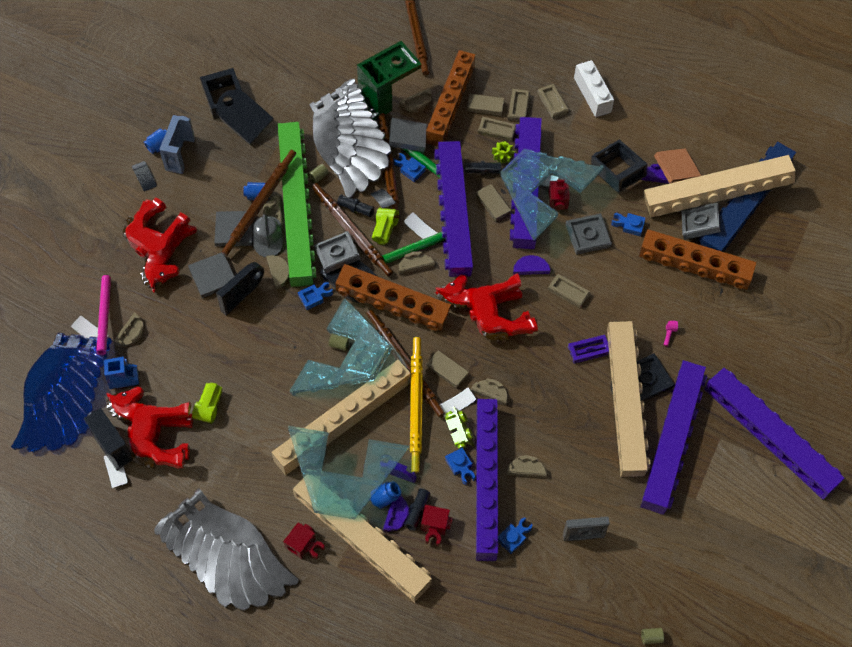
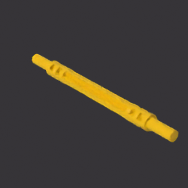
M420 337L413 338V356H411L410 453L412 454L411 472L419 473L420 453H422L423 356H421Z

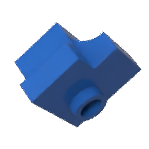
M124 357L104 360V373L109 389L139 385L137 365L128 364L127 359H124Z

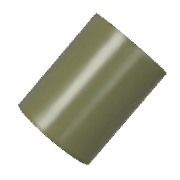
M320 164L308 175L314 183H317L328 175L329 171L323 164Z
M332 333L329 347L346 351L349 338Z
M662 628L641 630L643 644L664 642Z

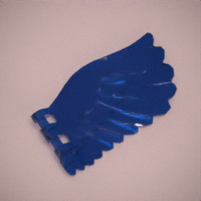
M57 333L52 346L45 350L27 374L23 394L24 420L11 446L12 449L18 450L27 446L28 452L34 453L46 446L47 450L53 452L59 450L63 445L72 446L78 440L80 434L87 433L89 428L84 418L93 411L91 402L95 401L94 388L98 387L97 378L101 376L99 367L104 366V359L108 357L109 344L113 342L111 338L107 337L106 354L98 355L96 353L97 337L90 336L86 338L83 335L71 334L69 336L65 335V333Z

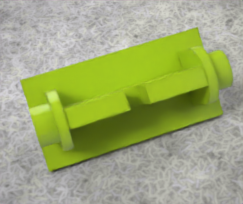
M454 406V413L453 411L447 412L445 420L450 431L457 429L456 432L451 434L455 447H458V449L463 447L465 449L466 444L474 447L472 441L474 435L466 425L468 421L466 414Z

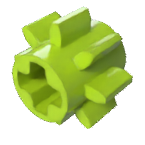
M506 141L497 142L496 148H492L494 160L501 162V164L510 163V157L513 158L515 152L512 151L513 145H509Z

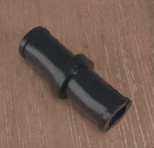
M465 162L464 173H480L481 175H485V173L501 174V162Z
M343 194L337 200L339 206L369 218L372 217L375 210L374 206L362 203L357 198L354 200Z
M422 488L418 490L414 503L409 507L410 513L404 524L407 529L416 531L420 518L424 513L425 505L431 495L428 490Z

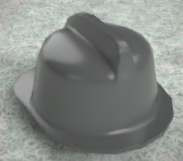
M263 215L255 221L252 228L255 251L263 257L277 255L283 245L281 223L273 216Z

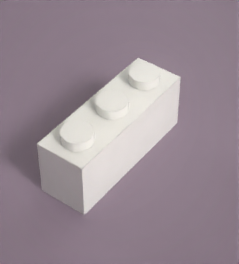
M593 61L576 65L574 79L594 116L598 117L611 113L614 99Z

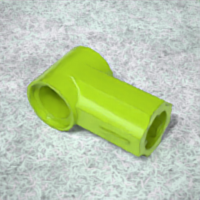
M378 208L376 213L377 223L372 235L373 241L382 245L388 243L393 226H396L399 218L394 219V215H399L398 210Z
M206 383L200 401H197L192 411L193 419L211 424L214 422L217 414V404L223 391L222 387L216 383Z

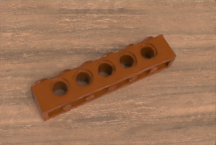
M461 50L458 51L427 127V144L438 146V142L446 141L474 71L475 54Z
M647 229L639 257L647 261H655L664 266L678 268L683 272H691L703 278L707 277L719 283L730 284L736 288L746 290L750 285L756 266L754 261Z
M344 264L336 281V291L340 295L353 297L360 303H369L379 310L390 311L394 316H403L415 324H424L427 328L434 331H442L450 312L451 304ZM360 284L361 287L355 288L352 285ZM373 290H376V291H378L379 293L376 294V295H373V294H371L370 292L373 291ZM389 297H394V298H396L397 300H396V301H389L388 298H389ZM412 304L415 307L407 308L405 305ZM428 310L431 311L432 314L426 315L423 312Z

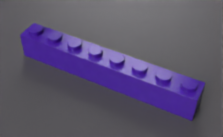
M520 117V123L516 124L515 134L519 135V138H515V149H518V153H514V164H517V168L513 169V179H516V183H513L512 194H515V198H512L511 209H515V212L511 214L510 225H514V230L510 229L509 239L513 241V248L535 249L542 118Z
M460 141L438 142V149H435L434 156L435 160H438L436 175L440 176V179L437 180L438 191L441 190L439 206H442L443 211H440V221L444 222L441 233L442 238H445L446 242L443 243V254H447L444 266L445 270H448L449 277H458L459 275L471 277L473 263Z
M682 361L641 502V508L663 515L666 509H671L674 499L670 497L672 490L676 491L679 479H676L677 472L681 473L684 463L680 459L682 455L686 454L689 445L685 441L687 437L690 438L693 426L690 425L691 419L695 420L698 409L695 408L696 402L700 403L703 394L699 390L701 386L705 385L707 375L704 374L706 369L704 366Z
M723 368L707 382L704 390L822 500L832 493L844 480V477L837 468L832 467L822 454L817 453L811 447L808 441L797 435L791 426L785 424L776 412L771 411L765 402L757 398L748 386L737 380L731 371Z
M477 399L476 561H497V399Z

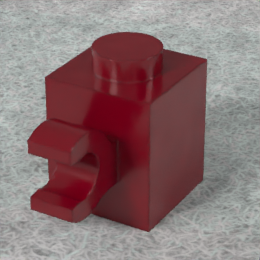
M550 181L548 190L550 209H568L570 201L568 181Z
M425 505L421 531L428 532L425 536L426 544L429 543L430 538L434 537L437 539L436 546L439 547L441 543L440 535L445 536L446 530L451 529L453 517H449V509Z
M299 522L283 541L285 549L300 559L307 552L314 559H318L319 556L314 550L316 548L325 550V546L322 542L316 541L315 530L308 524L302 525Z

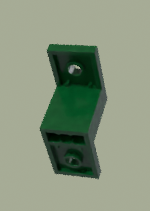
M402 41L357 64L358 88L362 91L363 102L368 106L367 111L371 112V119L373 121L377 120L380 114L384 113L386 115L393 111L392 84L422 68L421 62ZM396 60L400 61L401 63L393 64L392 62Z

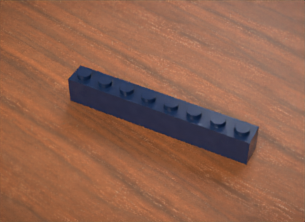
M777 142L774 147L770 146L765 153L766 157L764 159L761 158L758 162L789 155L791 161H793L796 152ZM771 189L729 199V205L727 207L724 206L720 211L721 232L701 236L699 239L701 241L700 245L724 252Z

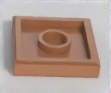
M686 148L656 152L654 155L669 183L701 176Z

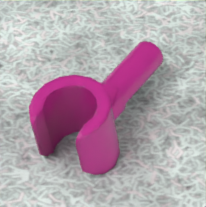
M668 321L664 346L668 347L671 333L678 331V321Z

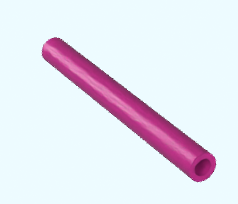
M103 275L101 278L96 349L98 355H105L107 350L111 277L109 275Z

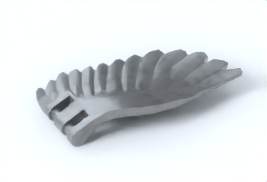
M355 79L344 82L332 94L328 93L321 97V100L310 104L314 112L313 137L316 148L324 161L340 179L345 195L349 198H352L357 190L361 193L366 191L369 181L376 182L381 178L382 170H386L389 167L387 156L391 153L390 145L383 141L385 135L377 129V122L371 119L372 114L367 111L368 106L363 102L364 97L361 95L362 91L358 88V84H354L356 82Z
M199 488L190 499L186 498L180 503L178 509L174 512L171 511L162 518L154 529L155 535H160L161 542L166 543L169 551H173L176 557L181 556L185 565L189 563L192 573L197 572L199 581L201 583L205 582L210 594L216 593L218 602L225 608L230 604H233L242 611L247 610L251 604L257 608L265 607L268 603V594L273 598L282 597L286 594L284 585H297L299 581L297 577L276 559L264 538L253 524L241 516L212 504ZM199 501L205 506L200 512L194 506ZM183 514L190 520L184 526L178 520Z

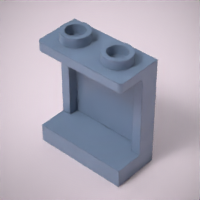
M172 116L160 147L165 171L180 174L184 172L185 167L180 152L184 141H195L190 118Z

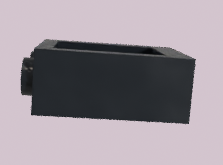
M234 68L200 77L202 89L213 120L220 117L217 112V104L213 103L210 91L234 85L236 90L242 91ZM228 100L223 103L225 106H231L234 102L233 100Z
M620 139L591 156V169L618 193L647 176V163ZM619 156L630 167L615 175L605 164Z
M102 408L90 412L84 418V421L116 471L133 461L126 443Z

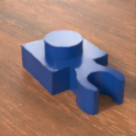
M399 153L401 161L394 158V165L401 167L400 173L413 182L426 171V167L413 157L408 161L404 154Z
M614 213L613 218L619 221L612 220V226L624 227L623 232L641 236L645 217L630 213L627 214V217H623L619 213Z
M329 282L323 283L319 288H316L314 284L298 292V296L306 310L323 303L322 297L333 295V289L325 290L329 287Z
M463 447L445 456V460L454 476L459 473L461 474V480L464 485H467L466 476H470L475 481V474L469 470L472 467V463Z
M522 518L516 528L510 524L498 536V542L510 554L526 541V537L523 534L530 532L532 529V524L528 528L522 526L526 518Z

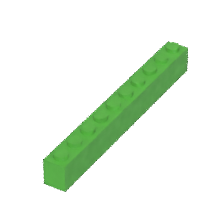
M299 122L278 123L281 163L291 149L297 153L289 164L288 171L282 178L291 287L313 285V278H316L315 266L312 267L311 263L315 261L314 250L310 251V246L314 244L313 234L309 235V230H312V221L307 216V214H311L310 203H306V199H310L309 188H305V184H308V175L304 173V169H307L306 158L302 157V154H306L305 143H301V139H304V129H300Z

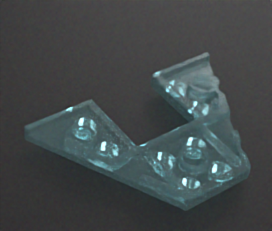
M523 149L501 171L500 176L532 239L535 240L558 217V212L534 196L532 192L553 173L581 193L603 171V165L599 167L584 164L585 161H574L571 158L561 156L556 158L547 156V153H537L532 150Z
M346 299L342 301L329 323L327 331L331 334L355 339V342L340 368L308 360L289 391L292 396L305 391L317 392L320 389L338 388L339 385L347 383L355 385L360 382L375 381L392 350L390 344Z
M288 426V432L313 511L319 514L356 519L409 449L407 445L369 439L362 478L322 471L329 432Z

